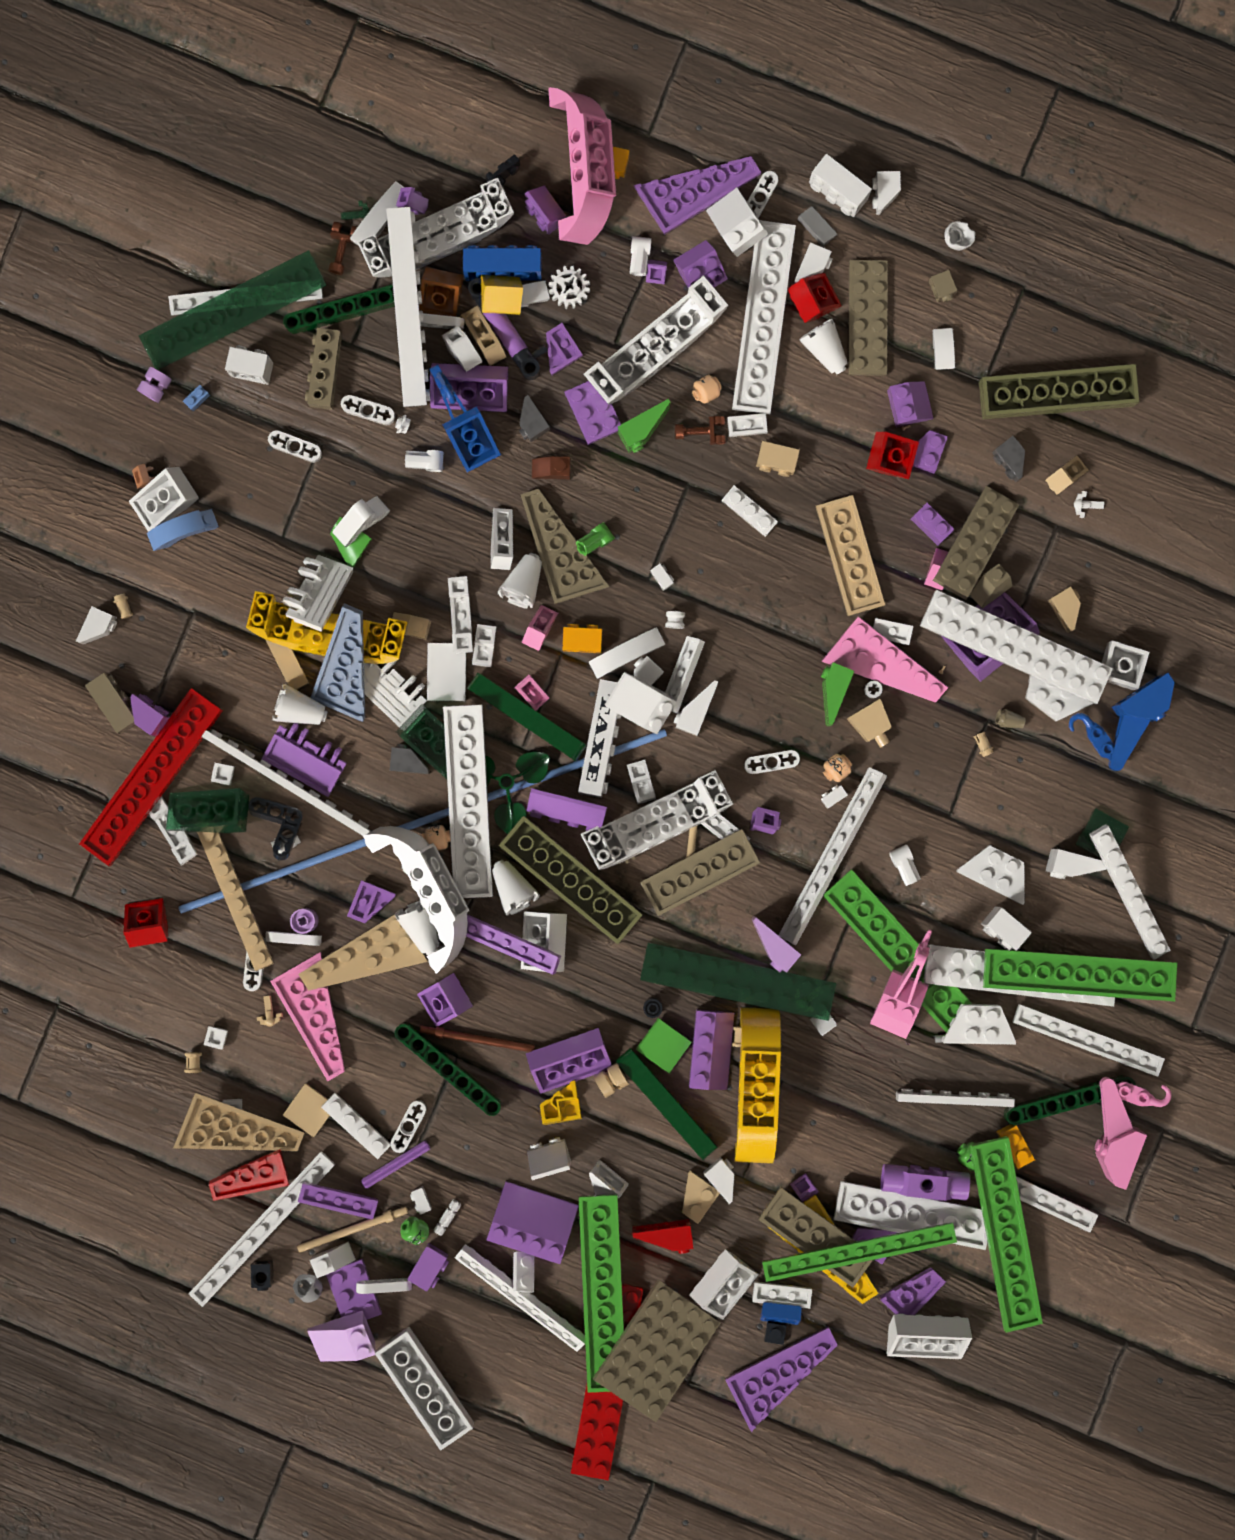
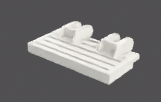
M318 555L316 559L306 557L303 561L306 566L312 569L303 566L299 568V574L306 577L300 589L288 588V595L296 599L286 596L282 599V602L290 607L286 617L294 619V622L322 632L353 573V568Z
M397 660L387 663L382 669L378 664L364 663L365 695L399 728H402L427 702L423 696H420L416 701L413 700L425 688V685L423 683L418 685L408 695L405 690L415 682L416 677L414 675L400 687L405 681L401 675L394 669L388 675L386 674Z

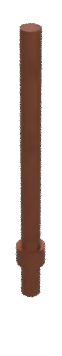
M421 1026L420 1033L433 1035L439 1039L445 1037L525 1052H532L535 1045L444 1030V1027L438 1026L436 1028Z

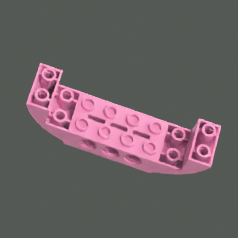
M550 87V107L567 111L574 209L573 216L558 221L559 240L588 245L602 230L609 216L613 198L616 196L611 120L607 119L603 109L592 98Z

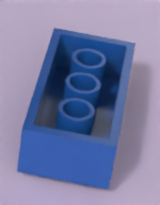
M532 245L525 248H518L517 246H506V248H498V246H487V248L468 246V248H463L465 280L472 281L475 278H481V275L520 277L521 281H542L541 249Z

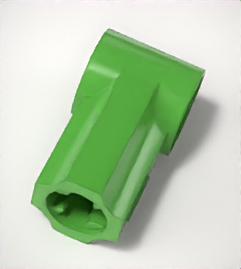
M603 522L576 542L577 550L580 554L586 556L597 548L606 546L615 537Z

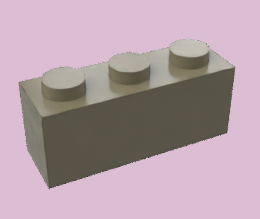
M103 673L86 684L85 687L116 733L122 734L135 725L132 707L127 703L129 699L123 690L119 691L117 688L118 682L112 674Z

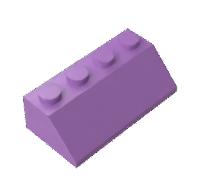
M432 363L431 368L438 363ZM438 364L466 410H471L477 406L479 411L507 412L508 367L477 365L466 372L459 364ZM430 371V407L447 409ZM447 400L450 409L461 410L457 402L451 404Z
M532 788L527 811L531 812L530 816L541 819V816L544 815L549 817L548 821L560 823V820L568 821V826L578 828L580 824L586 826V830L596 826L602 827L607 807Z
M696 1009L689 1088L727 1090L734 1013Z
M599 1028L526 1053L530 1071L540 1094L569 1084L571 1081H578L606 1071L608 1067L612 1066Z

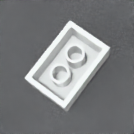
M828 154L822 158L812 171L809 181L814 191L823 193L830 203H836L841 207L840 209L845 215H851L852 217H855L866 203L872 190Z

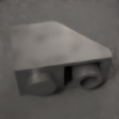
M1012 436L992 453L995 462L1005 468L1007 477L1017 482L1022 478L1025 449Z

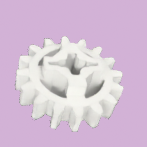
M564 266L563 272L557 269V276H551L554 282H549V287L552 288L549 290V294H554L552 300L556 301L558 299V306H561L563 303L565 304V309L569 305H572L574 309L575 303L582 305L581 299L587 300L585 293H590V288L586 287L590 285V282L584 281L587 275H580L581 269L574 271V266H571L570 270H567L566 266ZM578 280L582 284V290L577 286ZM557 285L562 289L560 295L557 292ZM573 285V289L566 291V286Z

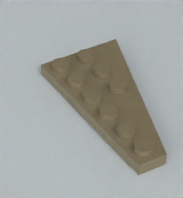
M536 489L520 494L554 604L609 588V585L587 555L584 556L579 553L576 545L577 541L541 491Z

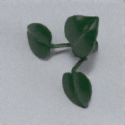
M541 752L523 754L517 759L515 765L516 769L521 773L513 776L503 774L501 777L492 775L496 770L495 763L490 757L485 755L487 786L491 778L498 780L500 787L506 790L508 804L499 805L494 813L496 824L505 833L509 834L523 816L526 817L524 806L521 803L512 804L510 790L515 785V779L523 776L527 783L536 784L541 782L548 770L550 757L547 754Z

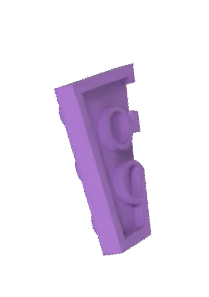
M930 1267L880 1295L878 1298L896 1315H915L946 1281Z

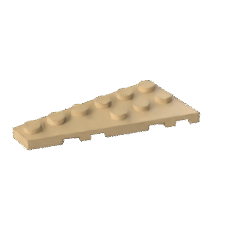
M395 915L298 975L309 991L428 961L397 921Z
M195 1093L173 1148L274 1151L281 1149V1151H298L304 1132Z

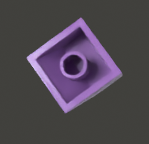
M907 382L889 387L887 392L896 428L933 419L925 382Z
M454 973L417 994L436 1027L473 1007Z

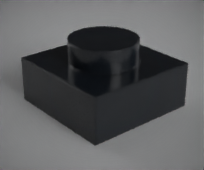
M767 1322L764 1342L784 1345L786 1324Z

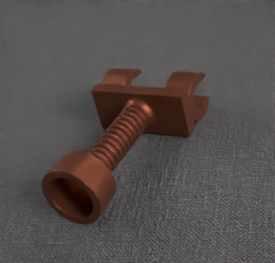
M334 221L330 235L331 238L340 241L335 261L330 263L328 271L336 275H343L345 267L342 265L346 244L347 242L354 243L350 240V237L357 229V226H352L349 236L341 234V223Z
M710 417L708 428L693 427L686 429L683 424H675V439H683L688 434L710 435V445L725 444V435L714 436V425H724L725 417Z

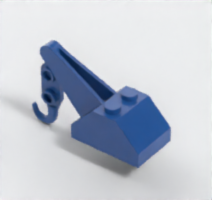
M437 364L430 368L452 419L442 425L465 470L469 472L500 456L501 454L477 406L467 411L445 374L442 373L439 365ZM447 400L451 404L457 402L463 414L454 418Z
M1169 673L1158 675L1113 705L1112 709L1119 717L1114 743L1103 727L1092 721L1086 714H1074L1069 720V728L1071 731H1074L1073 723L1078 719L1082 720L1086 726L1087 737L1102 758L1109 760V768L1111 770L1119 771L1124 767L1149 722L1158 721L1166 716L1164 712L1170 708L1175 682Z

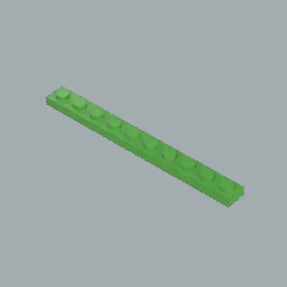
M953 1222L765 1260L762 1261L766 1282L957 1243Z

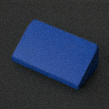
M764 1302L760 1320L798 1325L801 1321L802 1308L795 1305Z

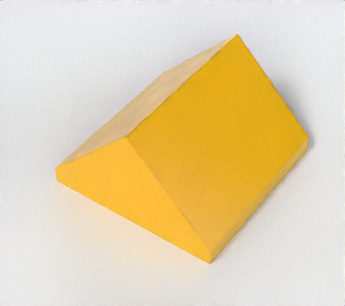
M481 275L482 313L520 315L523 294L520 277Z

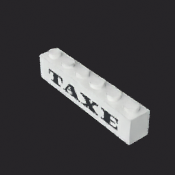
M602 679L599 682L578 791L581 795L602 798L603 794L607 793L608 783L605 780L606 775H610L612 764H609L610 756H614L615 745L612 744L614 737L617 738L619 726H616L617 719H621L622 715L606 707L605 703L618 682Z

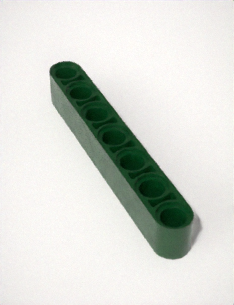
M393 285L289 313L284 317L283 324L290 333L298 334L395 307ZM384 294L390 296L389 300L386 302H382L380 300L381 296ZM366 299L371 300V304L368 307L362 306V302ZM346 305H353V309L350 312L344 311ZM332 309L335 311L332 317L325 316L328 310ZM316 315L315 321L308 322V316ZM291 320L298 321L295 327H289Z
M477 672L467 689L577 762L587 747L580 740Z
M405 1022L396 1027L395 1037L483 1112L489 1116H495L500 1112L502 1107L500 1099L416 1028ZM401 1027H406L409 1030L407 1037L400 1035L399 1029ZM415 1040H422L424 1047L417 1049L414 1046ZM436 1052L439 1056L438 1061H431L429 1053ZM444 1065H452L453 1073H445L443 1070ZM466 1077L468 1085L461 1086L458 1083V1078ZM480 1089L483 1092V1097L480 1099L475 1098L473 1091ZM491 1101L496 1102L498 1109L495 1111L489 1110L488 1103Z
M631 1048L616 1060L623 1071L702 1160H705L718 1148Z
M1126 1075L1111 1078L1115 1084L1128 1080L1130 1084L1136 1086L1135 1081ZM1100 1081L1014 1104V1107H1006L1003 1113L1004 1118L1012 1125H1019L1101 1102ZM1087 1090H1091V1098L1085 1100L1084 1093ZM1072 1095L1074 1100L1071 1104L1067 1105L1065 1099L1067 1096ZM1050 1100H1054L1055 1107L1048 1110L1047 1103ZM1035 1105L1037 1109L1035 1114L1029 1115V1107ZM1016 1110L1018 1117L1015 1120H1010V1113Z

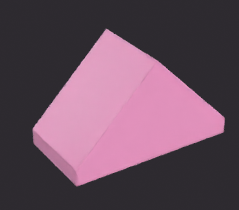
M935 549L924 585L943 590V586L932 580L948 554L947 551Z
M530 675L515 686V689L535 711L549 699L547 694Z

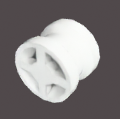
M666 612L668 621L665 623L666 628H684L683 618L685 617V612Z

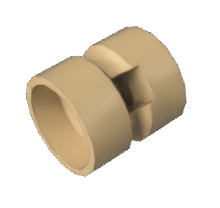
M617 1063L608 1067L607 1072L602 1071L593 1076L605 1098L614 1094L616 1088L620 1090L629 1085L628 1080Z

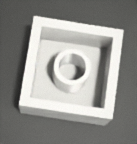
M236 345V348H229L225 370L231 377L269 385L273 362L266 355L265 351L257 349L254 352L247 351L246 347Z
M1115 641L1108 642L1102 664L1113 669L1107 683L1131 690L1139 689L1149 652Z
M995 906L981 923L984 926L983 931L990 937H997L999 939L997 943L1009 951L1011 949L1017 951L1031 934L1027 928L1001 907Z

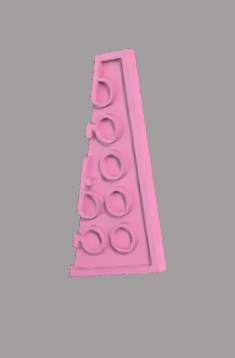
M857 616L822 660V662L827 664L834 662L853 670L855 674L933 702H937L948 689V686L859 616Z
M320 952L270 982L325 1078L329 1081L345 1072L329 988L326 986L308 991L298 975L323 959Z

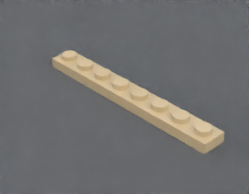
M212 823L196 830L254 970L259 971L274 964L216 824Z

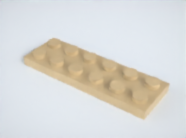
M853 495L817 505L816 510L847 616L885 606Z

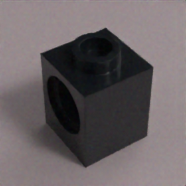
M273 1260L253 1261L250 1265L251 1288H257V1291H266L274 1284ZM258 1272L265 1273L267 1279L264 1281L260 1280Z

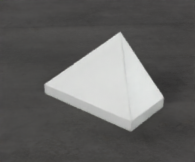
M601 1160L595 1164L589 1173L595 1195L617 1194V1197L620 1198L629 1185Z

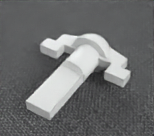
M1082 491V494H1078L1074 502L1076 515L1084 518L1085 512H1081L1082 508L1104 509V502L1082 501V497H1086L1087 491Z

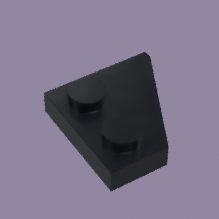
M515 154L508 158L505 162L498 165V170L494 174L491 172L486 174L487 182L498 178L503 186L506 178L510 175H515L519 171V166H521L520 159Z

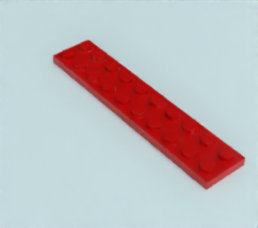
M191 688L80 841L79 845L111 867L200 744L204 732L210 730L223 710Z
M622 1284L624 1330L640 1307L643 1293L642 1287ZM586 1384L571 1474L609 1481L623 1400L612 1392L588 1393Z

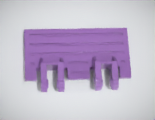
M294 723L286 737L284 735L287 728L280 725L262 760L325 796H330L347 764L339 759L335 766L342 749L338 747L331 760L325 758L332 745L328 741L320 756H317L321 748L308 740L305 741L309 733L308 729L305 728L301 732L298 741L292 738L299 725Z

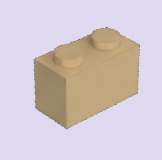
M762 441L756 467H760L759 470L764 472H771L773 470L777 471L778 475L789 477V475H793L795 472L800 450Z

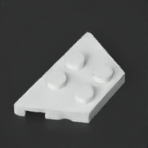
M1029 675V685L1025 699L1055 722L1093 704L1088 700Z
M988 845L956 870L957 873L1022 905L1024 904V862Z
M961 1004L957 1010L956 1017L950 1023L948 1032L942 1037L943 1043L1016 1045V1040L1000 1005Z

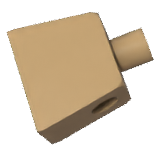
M881 699L847 718L866 742L875 738L880 748L890 742L884 732L892 727Z

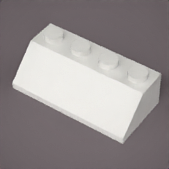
M893 1315L888 1329L887 1356L962 1359L972 1340L969 1319L959 1316Z

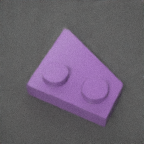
M928 431L918 441L919 445L913 466L934 474L947 436Z

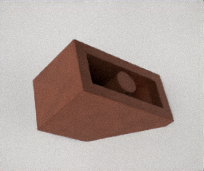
M550 456L532 459V479L570 480V457Z

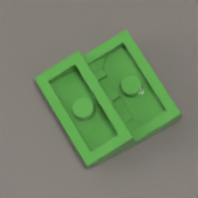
M658 1018L636 1050L670 1073L692 1042Z

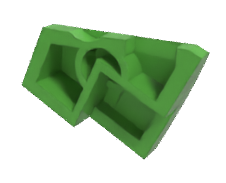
M339 517L330 534L347 566L354 568L372 539L361 532L353 543L345 547L332 533L343 519Z

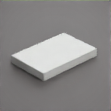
M428 643L427 701H466V653L454 654L453 643Z

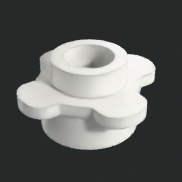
M403 415L402 418L398 417L395 428H397L396 433L402 432L405 434L411 421L406 418L407 415Z

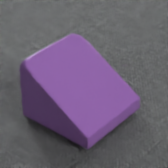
M648 260L646 282L665 284L667 262Z
M806 1173L790 1184L802 1202L819 1192Z

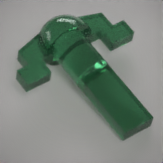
M358 201L359 207L363 206V210L342 212L341 220L365 218L370 212L367 203Z

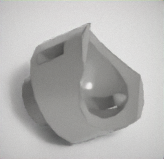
M300 1275L293 1284L295 1294L306 1303L317 1300L323 1288L322 1282L314 1275Z

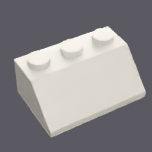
M524 911L522 939L561 955L556 972H564L567 914ZM521 961V969L543 971Z
M725 1249L701 1281L694 1287L690 1296L702 1309L723 1320L759 1274L736 1255Z

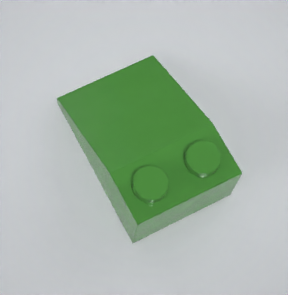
M669 399L618 426V435L628 453L632 451L637 453L644 448L643 445L647 443L669 411Z
M834 662L829 666L827 665L821 675L824 678L822 687L825 723L829 727L835 721L854 673L853 670Z

